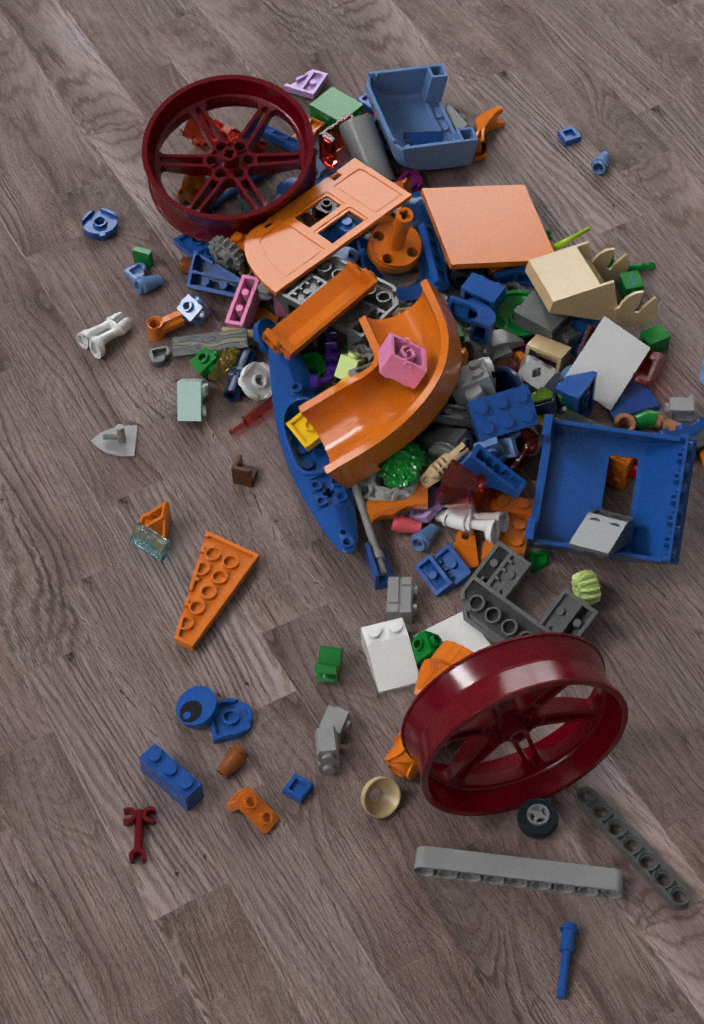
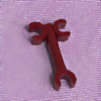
M149 806L144 810L137 809L135 811L131 807L123 808L124 815H131V818L123 819L124 826L129 827L135 824L134 849L129 853V861L131 864H134V858L141 856L143 864H146L147 855L143 850L144 823L149 826L156 825L155 818H148V815L156 814V808Z

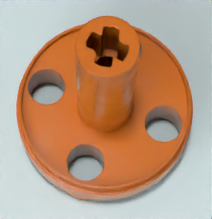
M407 207L399 208L394 220L380 223L369 236L367 243L368 256L383 274L407 272L417 265L422 250L421 238L418 232L411 226L413 212Z

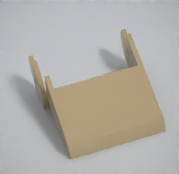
M586 241L528 260L525 272L549 313L602 320L605 316L614 323H617V325L641 327L649 323L658 311V302L655 296L642 305L639 311H635L644 294L643 290L627 295L620 302L619 306L617 305L615 282L619 280V273L627 272L629 258L625 253L610 268H607L615 252L614 247L600 251L592 260L590 245Z

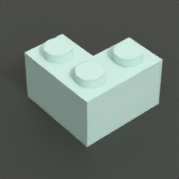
M180 379L177 381L178 421H202L203 416L207 415V406L203 405V400L209 394V385L205 383V379Z

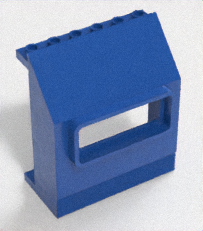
M545 414L542 429L543 447L531 518L527 520L524 538L527 546L597 557L592 552H578L575 548L568 546L587 513L594 508L601 509L609 457L614 455L638 459L630 516L635 517L632 541L606 558L634 563L678 565L698 440L689 439L690 435L681 434V437L559 420L554 419V415Z

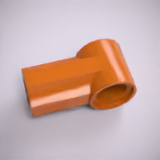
M179 310L163 317L153 316L146 321L148 337L151 341L156 342L161 341L166 333L185 325Z

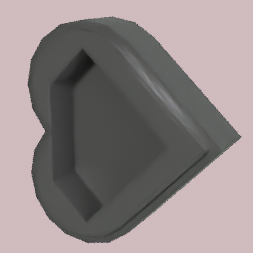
M167 346L148 349L151 365L154 368L163 367L166 361L171 358V349Z

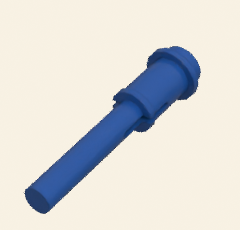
M563 922V926L560 927L562 935L559 952L562 955L556 998L561 1000L566 999L571 954L575 952L576 934L579 933L577 924L573 922Z

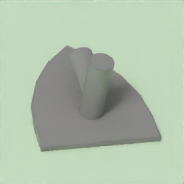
M117 424L116 427L98 434L91 440V443L97 449L112 456L135 457L138 425L123 426V424Z

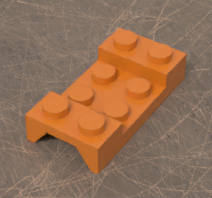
M494 493L490 512H506L510 520L507 531H500L499 541L525 559L527 543L524 538L527 520L531 518L534 499L523 497L514 499L509 495ZM486 539L483 545L481 563L495 545L488 543Z

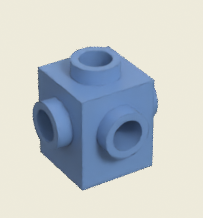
M187 294L176 308L182 313V317L186 322L189 323L191 321L198 326L211 313L203 305L205 301L198 295L193 297Z

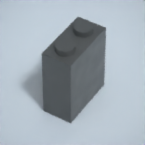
M536 289L528 294L526 300L514 310L515 325L534 335L539 334L554 341L575 321L574 316L549 313Z

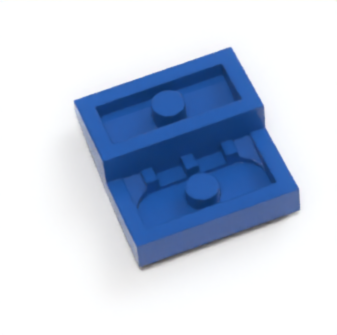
M449 543L434 556L429 554L414 566L437 597L454 590L473 575L472 571Z

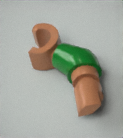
M646 409L633 416L628 413L617 415L612 427L617 428L620 425H624L628 430H634L635 428L637 430L656 428L658 430L662 428L664 430L668 428L670 432L676 430L675 426L682 423L670 418L666 420L658 411Z

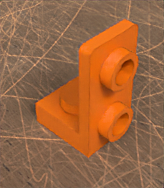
M249 786L239 789L225 805L230 812L240 810L263 834H267L280 819Z

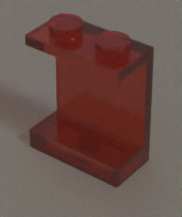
M350 113L319 133L320 159L331 168L337 166V151L345 146L338 128L343 122L355 117Z

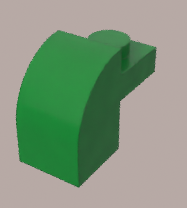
M320 646L318 663L315 664L314 672L317 673L316 681L338 683L344 648Z

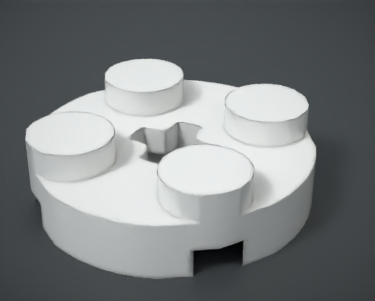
M252 362L246 365L238 378V384L243 392L255 402L272 396L269 365L264 362ZM255 378H256V379H257V378H260V379H261V381H260L261 386L256 383Z

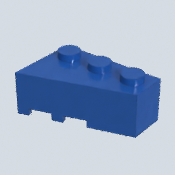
M194 250L186 287L195 291L234 298L241 278Z

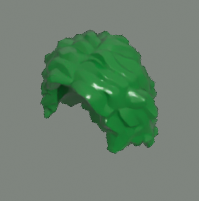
M411 441L394 455L380 463L382 469L379 470L378 476L383 478L385 486L389 489L394 487L407 489L412 485V482L418 481L419 471L422 467L426 469V461L428 460L425 457L426 452L419 448L420 444H415Z

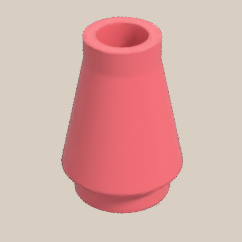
M399 514L393 518L391 530L396 531L395 533L414 534L421 530L422 522Z

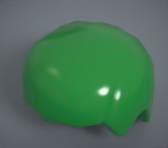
M309 352L302 355L311 375L318 374V378L325 376L326 363L323 355L318 352Z

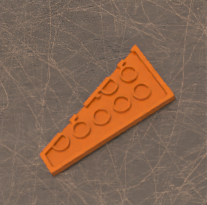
M206 530L205 540L200 549L199 560L196 563L189 586V593L187 599H185L184 610L174 636L176 644L194 651L260 559L259 554Z

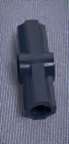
M244 348L240 350L235 364L230 366L228 382L223 392V396L230 402L240 400L243 390L238 384V378L242 369L256 360V353L251 349Z

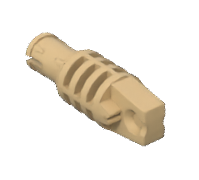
M461 442L449 454L444 453L434 461L419 478L420 482L426 488H429L438 481H441L456 468V463L469 453L470 450L466 447L460 452L465 447V444Z

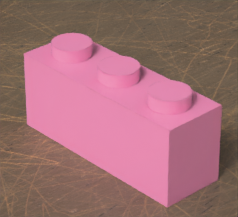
M242 274L224 322L226 327L250 329L261 300L257 290V286L261 282L255 276Z

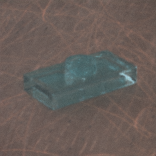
M141 522L136 523L129 540L159 561L165 560L171 545L169 540Z

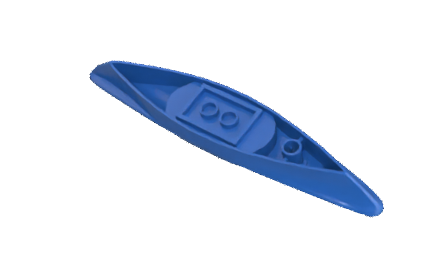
M268 346L273 408L279 440L286 463L304 501L327 537L340 552L351 554L357 548L358 543L352 487L346 489L326 474L324 467L330 464L322 442L308 452L286 425L288 421L300 413L298 406L319 395L320 391L311 390V373L300 353L289 361L285 359L283 353L278 355Z

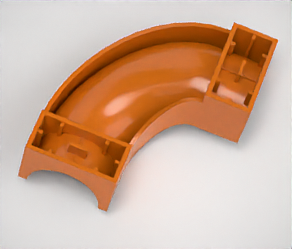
M427 279L420 282L422 293L419 299L406 311L386 319H371L367 316L358 319L374 354V360L368 368L337 383L298 406L300 413L312 425L325 447L330 464L324 467L326 474L346 489L381 470V462L394 455L416 438L439 414L455 388L462 363V348L457 331L458 325L445 298ZM390 332L402 338L408 337L412 343L426 349L427 372L415 389L409 386L405 387L398 381L385 378L379 373L378 350Z

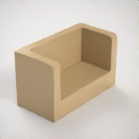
M536 334L527 343L524 358L527 355H537L557 363L556 370L560 373L569 363L572 347Z

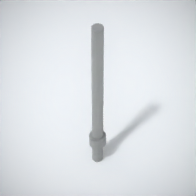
M358 482L352 486V490L379 575L385 576L388 574L384 563L385 556L383 550H380L373 526L370 524V517Z

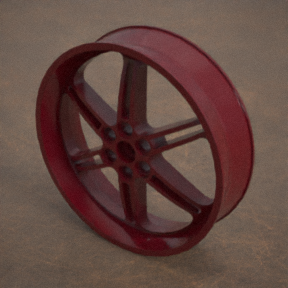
M218 75L195 81L177 90L154 112L145 129L142 141L143 166L148 178L149 191L157 210L179 232L209 243L216 235L219 237L223 235L225 239L227 237L230 239L236 231L248 235L256 226L267 221L269 217L314 187L316 182L317 168L314 154V135L307 114L298 101L284 89L269 81L253 76ZM233 106L258 109L238 138L233 142L226 141L207 113L209 110ZM198 114L203 116L217 141L214 142ZM274 116L281 118L291 126L300 145L296 152L252 153L269 121ZM187 120H194L212 151L209 154H164L160 152V148L170 134ZM296 169L301 170L299 177L283 195L269 204L265 202L250 178L254 175L274 174ZM163 172L210 176L188 206H183L173 200L161 182ZM230 187L237 190L252 210L233 215L206 213L224 191ZM247 187L249 188V190L251 191V193L253 194L261 208H258L253 199L247 193V191L245 190Z
M544 632L528 634L480 649L459 660L435 677L417 695L408 708L401 726V740L406 753L419 767L421 789L425 798L432 806L453 815H493L519 809L525 801L532 798L546 799L587 775L610 754L621 739L627 726L628 707L622 694L606 678L604 659L593 643L568 633ZM569 685L594 687L588 698L555 697ZM564 723L545 738L533 743L529 733L535 727ZM466 739L449 765L433 762L445 744ZM527 739L529 746L522 749L519 742ZM504 742H512L517 752L507 756L482 762Z

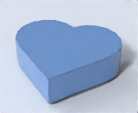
M141 262L135 263L124 270V275L132 283L138 277L145 276L147 273L146 265Z

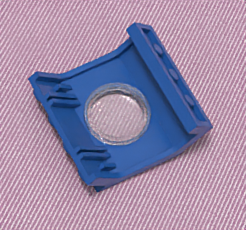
M424 221L418 225L422 243L420 258L416 266L404 273H381L368 256V240L362 236L356 240L357 251L359 252L362 269L371 270L377 277L395 285L397 297L400 298V301L407 299V303L413 302L415 304L422 293L420 282L425 279L441 293L451 287L435 229Z

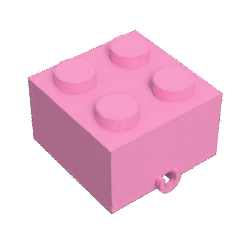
M390 332L378 350L379 373L385 378L398 381L405 387L409 386L415 389L427 372L426 349L412 343L408 337L402 338Z

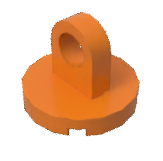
M185 175L182 187L176 193L179 201L191 203L206 183V177Z

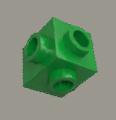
M206 346L189 362L207 381L224 366L219 360L221 355L215 349L211 351Z
M424 630L410 641L416 663L422 665L425 659L432 657L442 644V639L439 635Z

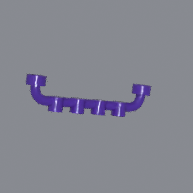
M332 327L324 331L326 339V376L318 378V374L310 375L311 390H319V386L326 385L333 380L338 365L337 331H333Z

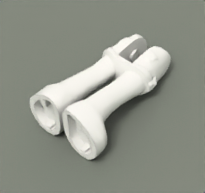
M122 312L114 313L112 316L107 317L103 323L79 332L76 336L77 341L84 349L90 347L93 356L100 359L105 355V344L118 336L125 335L133 326V321L129 317L125 318Z

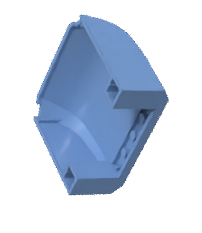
M442 63L372 71L368 74L366 93L369 103L393 157L398 164L406 168L429 170L465 166L472 163L479 139L473 127L454 130L441 102L448 79V74ZM443 131V142L410 146V140H404L403 132Z

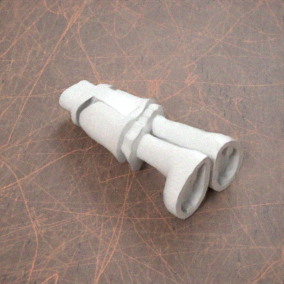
M471 507L441 509L435 516L437 522H442L443 526H448L452 529L465 533L469 532L470 534H474V530L483 531L486 541L490 544L497 543L500 531L506 532L510 521L509 515L506 512L477 513Z

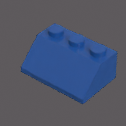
M590 371L566 376L562 383L559 382L555 390L561 404L565 405L567 409L588 418L593 410L597 372Z

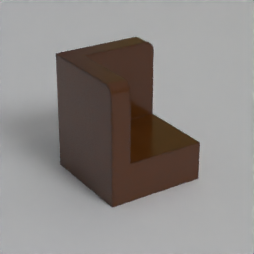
M237 454L231 468L233 483L252 488L259 473L258 467L243 464L242 455Z

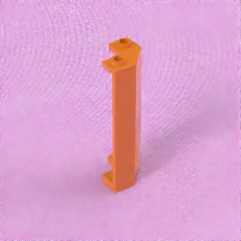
M348 261L341 272L273 329L267 328L262 334V340L276 354L283 353L285 359L290 361L374 290L378 282L376 275L371 270L368 271L366 268L361 270L357 264Z

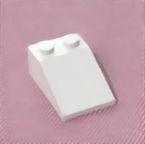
M403 618L361 627V643L379 695L415 686L419 672Z

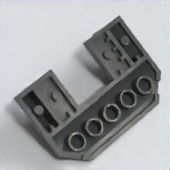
M337 256L330 257L329 260H325L280 294L275 295V297L286 312L290 314L345 268L347 261ZM377 277L376 288L332 324L333 328L347 335L348 346L366 337L358 319L363 316L371 319H386L399 308L395 285Z
M499 540L460 590L464 610L463 619L494 643L518 636L544 632L568 633L582 637L599 612L564 588L539 622L508 600L533 565Z

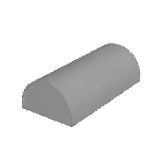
M363 114L343 122L338 129L349 158L359 160L394 182L396 179L372 115Z

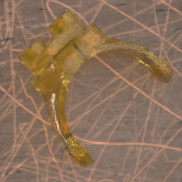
M227 347L219 350L218 353L221 357L216 362L213 372L208 375L210 380H215L223 375L234 363L238 353L237 347Z

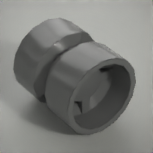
M464 341L461 343V348H466L468 352V362L481 357H489L492 361L494 350L490 342L488 344L479 341Z

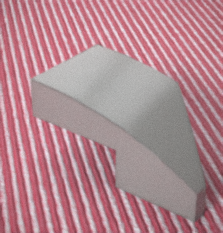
M497 329L493 331L490 343L494 351L509 346L512 350L523 346L524 340L503 329Z

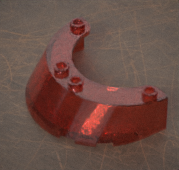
M530 428L520 430L521 435L515 439L519 455L506 458V461L503 462L515 473L518 472L528 456L532 455L538 448L537 441L540 436ZM452 459L439 486L437 494L440 497L437 499V502L444 508L478 509L483 506L487 507L493 498L496 500L502 494V491L490 487L484 489L487 483L486 474L482 472L476 476Z

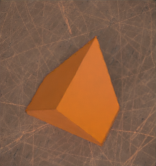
M164 502L140 516L137 529L138 534L164 554L172 523L169 503Z

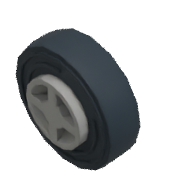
M532 798L525 801L519 808L517 822L521 831L528 837L535 839L550 836L557 828L559 819L555 806L542 798Z

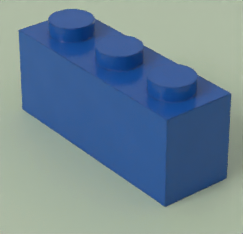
M156 743L139 757L142 772L187 812L204 798L202 783Z

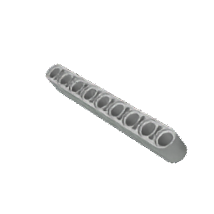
M420 846L416 850L414 872L424 877L605 899H619L623 896L624 872L615 868L432 846Z

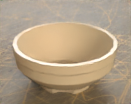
M378 776L368 781L361 793L362 807L369 815L375 818L390 816L397 809L401 799V791L398 784L384 776ZM379 788V797L376 800H372L370 797L372 790Z

